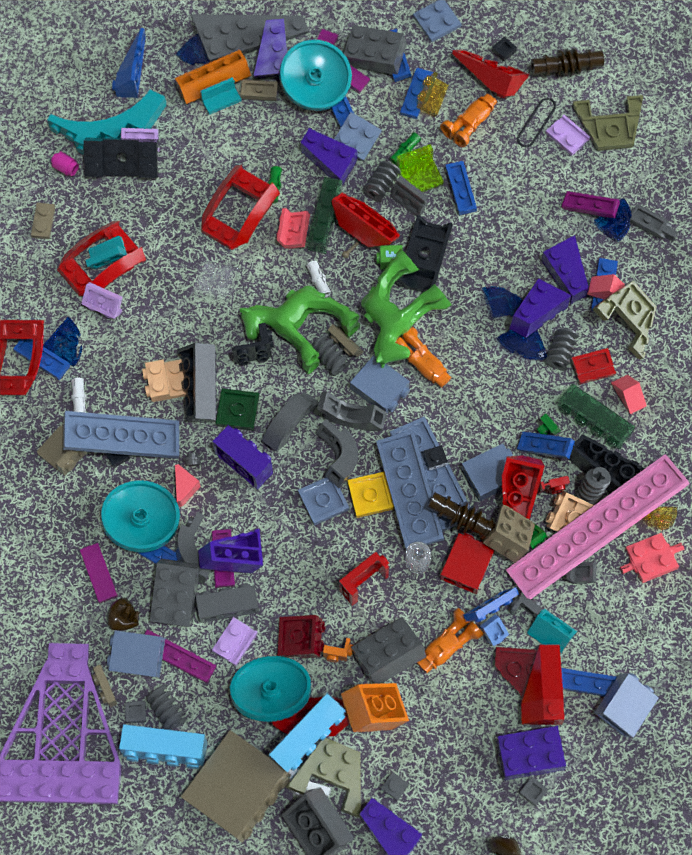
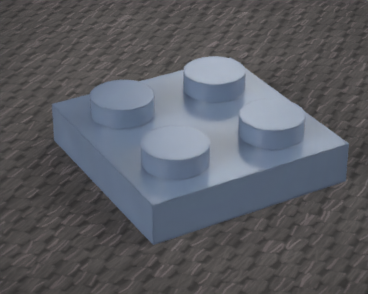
M438 0L413 13V18L431 42L461 27V22L445 0Z
M350 112L334 140L356 149L358 159L364 161L382 130Z
M327 477L298 490V494L314 526L349 510V506L340 488Z

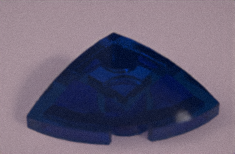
M198 34L188 40L176 53L179 59L190 65H195V62L199 64L204 63V65L209 63Z
M624 198L619 200L620 204L615 218L600 216L594 220L596 227L615 242L621 241L631 226L630 218H632L629 204Z
M497 286L482 287L493 319L509 314L513 316L523 302L517 294L505 288Z
M67 317L43 344V347L74 367L82 353L81 345L77 357L78 338L81 336L80 331L72 319Z
M512 330L497 337L498 342L511 353L516 351L518 354H522L523 358L544 360L547 357L538 330L527 337Z

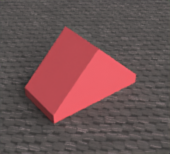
M614 274L594 276L591 278L587 295L605 300L625 284Z
M625 375L611 382L629 414L647 406L638 381L629 375Z
M178 464L175 465L177 503L179 507H183L201 486L199 480Z

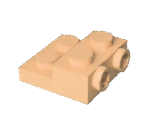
M163 359L145 363L146 368H143L142 372L144 380L148 379L149 384L145 386L147 397L151 396L152 402L184 397L186 395V391L182 389L181 384L184 374L179 369L182 359L164 362Z
M563 491L554 500L556 507L553 512L550 511L546 517L548 524L546 527L558 532L594 505Z

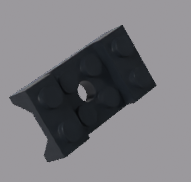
M85 138V177L111 175L158 178V139ZM118 153H125L127 160L124 162L119 161L117 158Z
M417 215L406 255L419 270L398 279V286L425 292L434 284L437 285L444 255L453 230L452 223L441 226L429 223L422 216ZM428 250L431 254L425 257L420 252Z

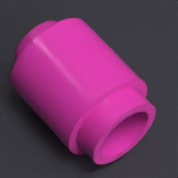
M61 151L55 153L51 159L52 167L66 176H74L79 169L77 161Z

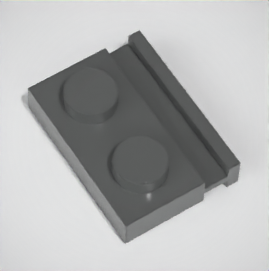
M400 176L396 179L397 183L394 185L391 198L416 217L417 215L421 216L424 213L426 201L429 197Z

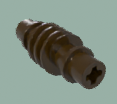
M572 48L570 51L569 49L564 51L558 50L556 56L548 57L543 55L542 58L531 59L533 75L544 74L549 76L550 73L556 72L558 78L561 71L564 77H567L568 70L571 76H574L575 69L578 75H580L581 69L587 68L588 71H592L594 67L604 66L602 50L591 52L590 49H587L585 53H578L575 48Z
M436 492L432 494L426 506L438 513L437 517L444 516L450 520V527L456 522L457 531L461 526H464L463 534L470 529V534L474 532L480 535L481 540L496 525L493 523L492 518L487 520L481 516L482 509H478L475 512L474 505L468 509V502H464L462 505L461 502L457 504L450 500V496L444 497Z

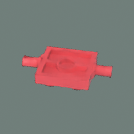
M659 533L627 546L626 551L629 555L630 563L620 566L622 574L634 570L641 582L645 583L677 570L679 565L674 557V553L684 550L681 542L670 546L663 534Z

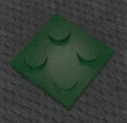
M222 388L216 426L227 427L229 425L231 428L254 431L260 393Z

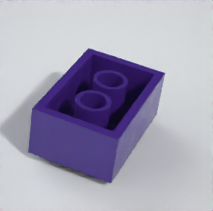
M228 425L212 441L215 454L258 490L273 474L272 459L266 452L261 453L256 449L257 446L253 441H247L243 438V434L237 428L233 429Z
M558 726L497 737L496 741L504 781L564 771L566 768Z

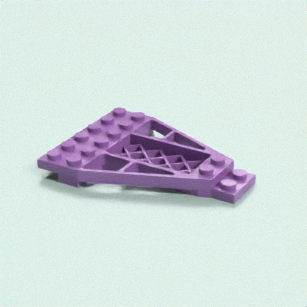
M49 643L48 661L45 662L0 754V802L118 804L121 762L88 666L89 644ZM59 684L72 685L65 691ZM57 685L63 693L54 701L48 693ZM77 686L83 694L74 701L68 693ZM40 691L37 726L35 728H20L37 692ZM90 692L94 695L104 730L88 729ZM47 696L52 701V703L45 709V700ZM67 696L73 703L63 710L57 703ZM82 699H83V710H82L81 707L77 704V703H78L79 701H81ZM56 705L62 713L52 720L47 715V712ZM76 706L82 713L75 720H72L66 713ZM45 715L51 723L43 729ZM65 715L71 723L64 730H61L56 722ZM82 718V727L80 729L76 723ZM54 725L60 733L51 740L45 732ZM74 725L80 734L71 741L65 733ZM17 733L36 734L34 759L5 760ZM44 735L49 743L42 749V738ZM63 735L70 743L60 750L54 743ZM107 735L115 760L113 762L85 761L87 736ZM81 738L79 749L74 743ZM53 745L59 753L49 760L43 753ZM73 745L79 753L70 761L63 753ZM61 755H62V756L65 758V760H66V761H55V760H57Z

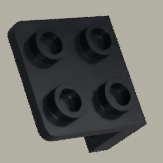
M266 323L258 324L260 342L232 347L235 364L244 366L248 365L250 361L264 362L272 357L273 338L271 329H267Z

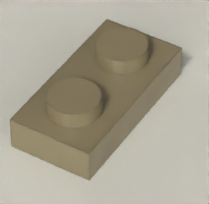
M242 80L241 99L277 101L278 82Z
M36 204L31 231L32 238L50 239L56 208L55 204Z
M332 324L328 328V331L332 334L330 337L338 344L341 342L345 346L343 350L348 355L359 357L364 352L340 327Z
M101 665L93 667L95 674L92 677L96 686L100 685L103 692H100L103 703H108L110 708L117 705Z

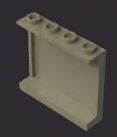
M230 730L182 794L181 798L243 843L244 840L251 836L256 823H259L264 818L267 808L275 803L280 790L287 786L291 774Z

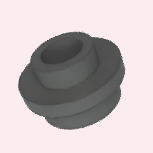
M198 453L187 454V457L183 458L186 466H200L203 460L202 457L198 456Z

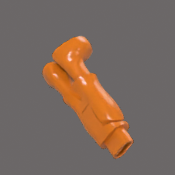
M488 93L484 97L480 96L457 117L456 121L453 123L448 120L442 122L440 125L442 133L450 140L453 138L454 143L459 147H466L470 142L469 136L488 118L494 110L497 100Z
M412 327L407 333L403 334L402 338H398L396 343L408 348L409 346L406 343L413 346L416 351L413 352L409 348L411 355L407 358L408 362L413 364L426 379L432 381L433 384L437 383L442 388L452 377L447 373V369L443 366L442 362L428 350L426 345H423L417 337V330Z
M460 608L453 612L454 621L447 629H444L443 633L426 647L425 653L427 657L417 662L425 673L430 672L433 668L436 670L438 666L444 664L457 650L463 648L466 642L471 639H479L484 635L475 623L466 622L463 616L465 613ZM470 623L459 637L455 636L458 631Z

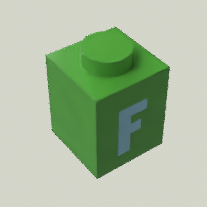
M402 245L380 246V252L376 253L377 264H380V270H385L389 262L396 257V253L400 249L403 250Z

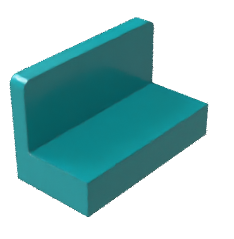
M233 78L200 91L202 103L209 115L241 102V97L235 88Z
M116 236L89 248L90 258L85 261L87 267L98 269L124 257L127 253L122 237Z
M543 609L536 617L527 632L528 635L543 645H560V655L577 633L575 629L546 609Z

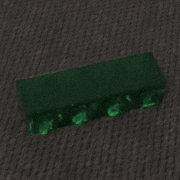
M324 177L308 238V251L327 253L336 217L332 199L342 193V180Z
M573 383L559 400L558 407L561 413L566 416L571 415L575 418V422L578 425L588 427L594 436L598 438L601 436L614 449L617 447L621 450L634 433V425Z

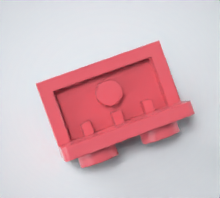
M287 208L282 209L279 218L280 225L277 232V241L284 248L305 247L310 214L307 211L291 213Z

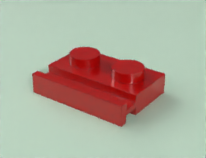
M608 348L575 356L571 359L579 385L616 375Z
M563 476L551 479L546 484L543 481L540 482L537 494L540 495L544 490L546 493L551 492L552 495L562 493L570 484L569 477Z

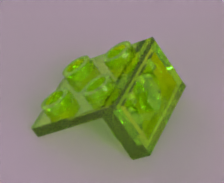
M431 144L397 156V167L401 171L400 175L421 192L444 184L433 160Z

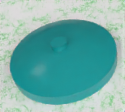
M306 40L294 45L284 56L280 67V83L287 97L296 105L313 111L330 109L340 103L346 96L352 81L351 66L344 53L333 44L322 40Z
M143 480L130 481L117 486L104 500L101 511L102 527L108 538L117 546L133 552H150L166 545L176 534L180 520V510L174 496L161 485Z
M281 656L261 657L248 662L235 673L230 684L231 700L235 708L250 719L263 722L283 720L295 715L307 704L311 696V679L307 670L293 659Z

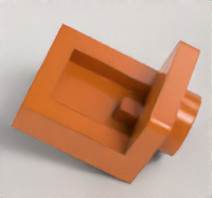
M346 638L344 649L324 645L323 657L333 663H338V660L347 662L348 656L352 657L353 653L351 647L354 645L351 644V638Z

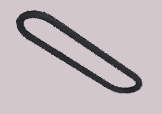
M544 98L538 103L517 136V142L520 146L530 147L534 144L556 109V102L553 99ZM545 100L552 101L554 107L532 142L528 145L520 143L519 138L541 103Z

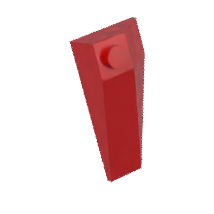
M463 49L453 50L452 52L491 91L496 92V95L501 98L514 96L529 76L528 73L511 66H497L498 62L485 59L482 61V56Z
M523 455L507 456L501 474L503 505L508 506L529 520L545 468L541 459Z
M539 645L521 703V724L562 725L564 722V697L560 645Z

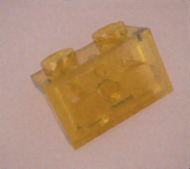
M437 72L426 76L423 81L424 88L417 97V100H419L417 108L433 117L438 115L449 86L437 79Z
M659 506L646 515L645 520H648L649 527L667 530L674 524L677 517V507Z

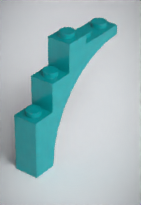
M150 89L133 107L108 119L92 122L72 121L50 114L47 121L49 129L53 133L65 135L69 141L75 143L76 150L84 155L85 138H121V128L151 129L167 106L166 97Z

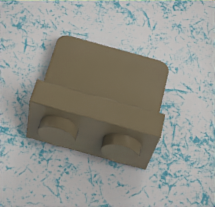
M59 426L38 449L37 453L65 476L87 452L63 450L64 426Z
M503 505L500 508L495 528L486 535L483 544L516 563L529 550L535 524L508 506Z

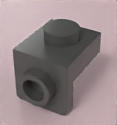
M580 563L566 573L565 577L572 584L596 583V563Z
M523 594L520 599L516 597L511 603L510 607L512 609L510 614L514 616L521 607L536 618L542 612L541 604L534 598H526Z

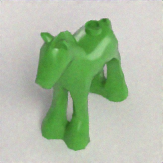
M402 249L396 253V257L389 262L386 269L377 278V286H372L370 292L361 301V306L367 312L364 316L370 323L375 321L381 328L374 351L376 362L380 363L382 368L388 362L410 357L411 352L409 348L397 344L396 340L401 335L407 333L420 317L428 311L444 310L452 306L435 284L402 310L389 301L390 291L395 281L403 275L419 270Z
M310 285L304 286L296 292L291 290L286 295L287 300L278 308L262 305L239 308L242 313L241 318L244 322L246 336L249 340L257 339L259 335L258 324L266 323L279 336L298 349L301 353L303 369L308 374H311L320 364L318 359L319 353L297 330L303 324L308 314L325 312L333 315L341 322L343 332L348 337H351L359 329L360 323L357 322L359 315L333 298H325V293L317 291Z

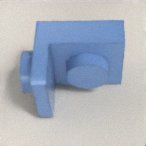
M496 614L480 626L485 634L484 639L492 646L501 643L509 635L500 617Z

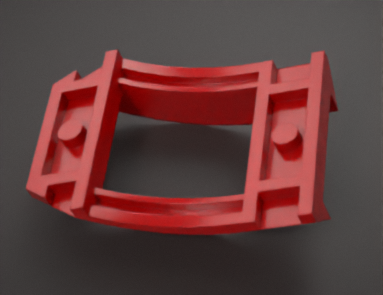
M242 165L234 166L208 203L202 215L201 232L230 250L248 243L259 222L272 206V202L276 197H279V190L273 183L270 185L244 170ZM232 185L258 200L240 232L213 217L216 208Z
M112 221L90 233L74 245L63 256L57 271L78 296H84L86 285L89 282L105 288L115 279L133 269L138 263L146 261L142 247L138 248L119 226V221ZM116 236H121L127 255L111 264L92 281L74 258L101 238L107 241Z
M0 320V373L7 347V339H33L32 356L27 375L0 376V395H26L36 378L42 357L44 320Z

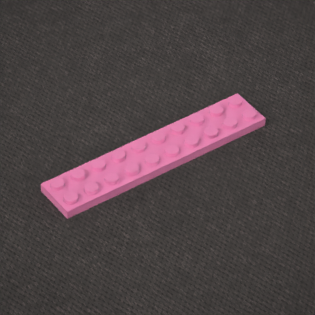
M665 454L511 565L506 571L526 598L532 599L688 486L689 481Z

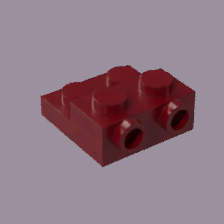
M317 615L280 617L277 656L300 657L302 659L320 658L321 652L324 650V642L321 640V636L326 629L322 618Z

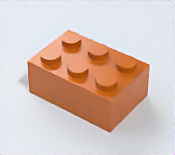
M396 683L358 684L341 693L343 705L346 708L353 732L392 730L409 721Z

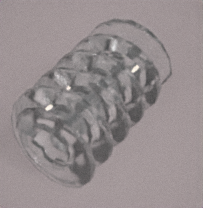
M414 542L408 546L405 565L411 573L424 575L429 570L430 548L423 542Z

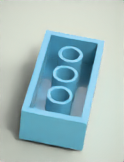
M327 692L269 755L286 772L290 769L295 771L302 763L300 758L304 754L309 756L316 748L315 743L320 738L323 741L331 732L329 728L333 724L338 725L345 718L343 714L345 709Z
M123 725L119 749L128 761L138 762L139 759H146V762L150 764H158L159 761L167 762L166 765L178 767L179 764H187V768L199 769V766H204L208 742L205 734Z

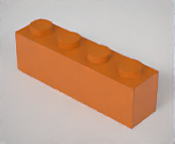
M238 50L175 78L183 100L188 104L201 98L200 91L230 78L238 82L251 76L246 58Z

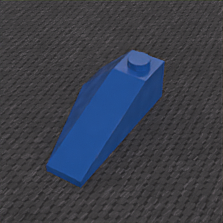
M140 28L117 72L116 80H113L112 90L116 92V97L138 98L146 40L144 28Z

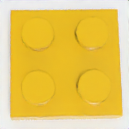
M385 471L347 480L356 518L394 510Z

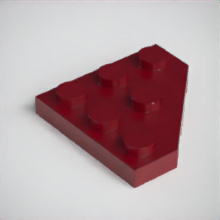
M496 647L495 669L523 699L538 650Z

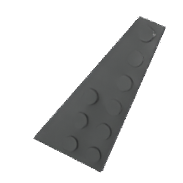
M191 14L192 22L209 63L238 50L243 54L260 49L266 20L284 18L286 41L309 33L303 15Z

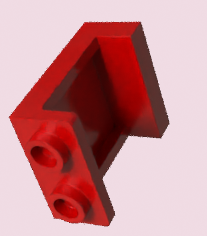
M459 533L442 570L440 580L477 595L495 550L483 544V541L475 540L470 534Z
M377 552L373 553L339 581L340 593L352 606L358 602V590L356 588L373 574L379 572L385 579L389 577V562L385 556H380Z

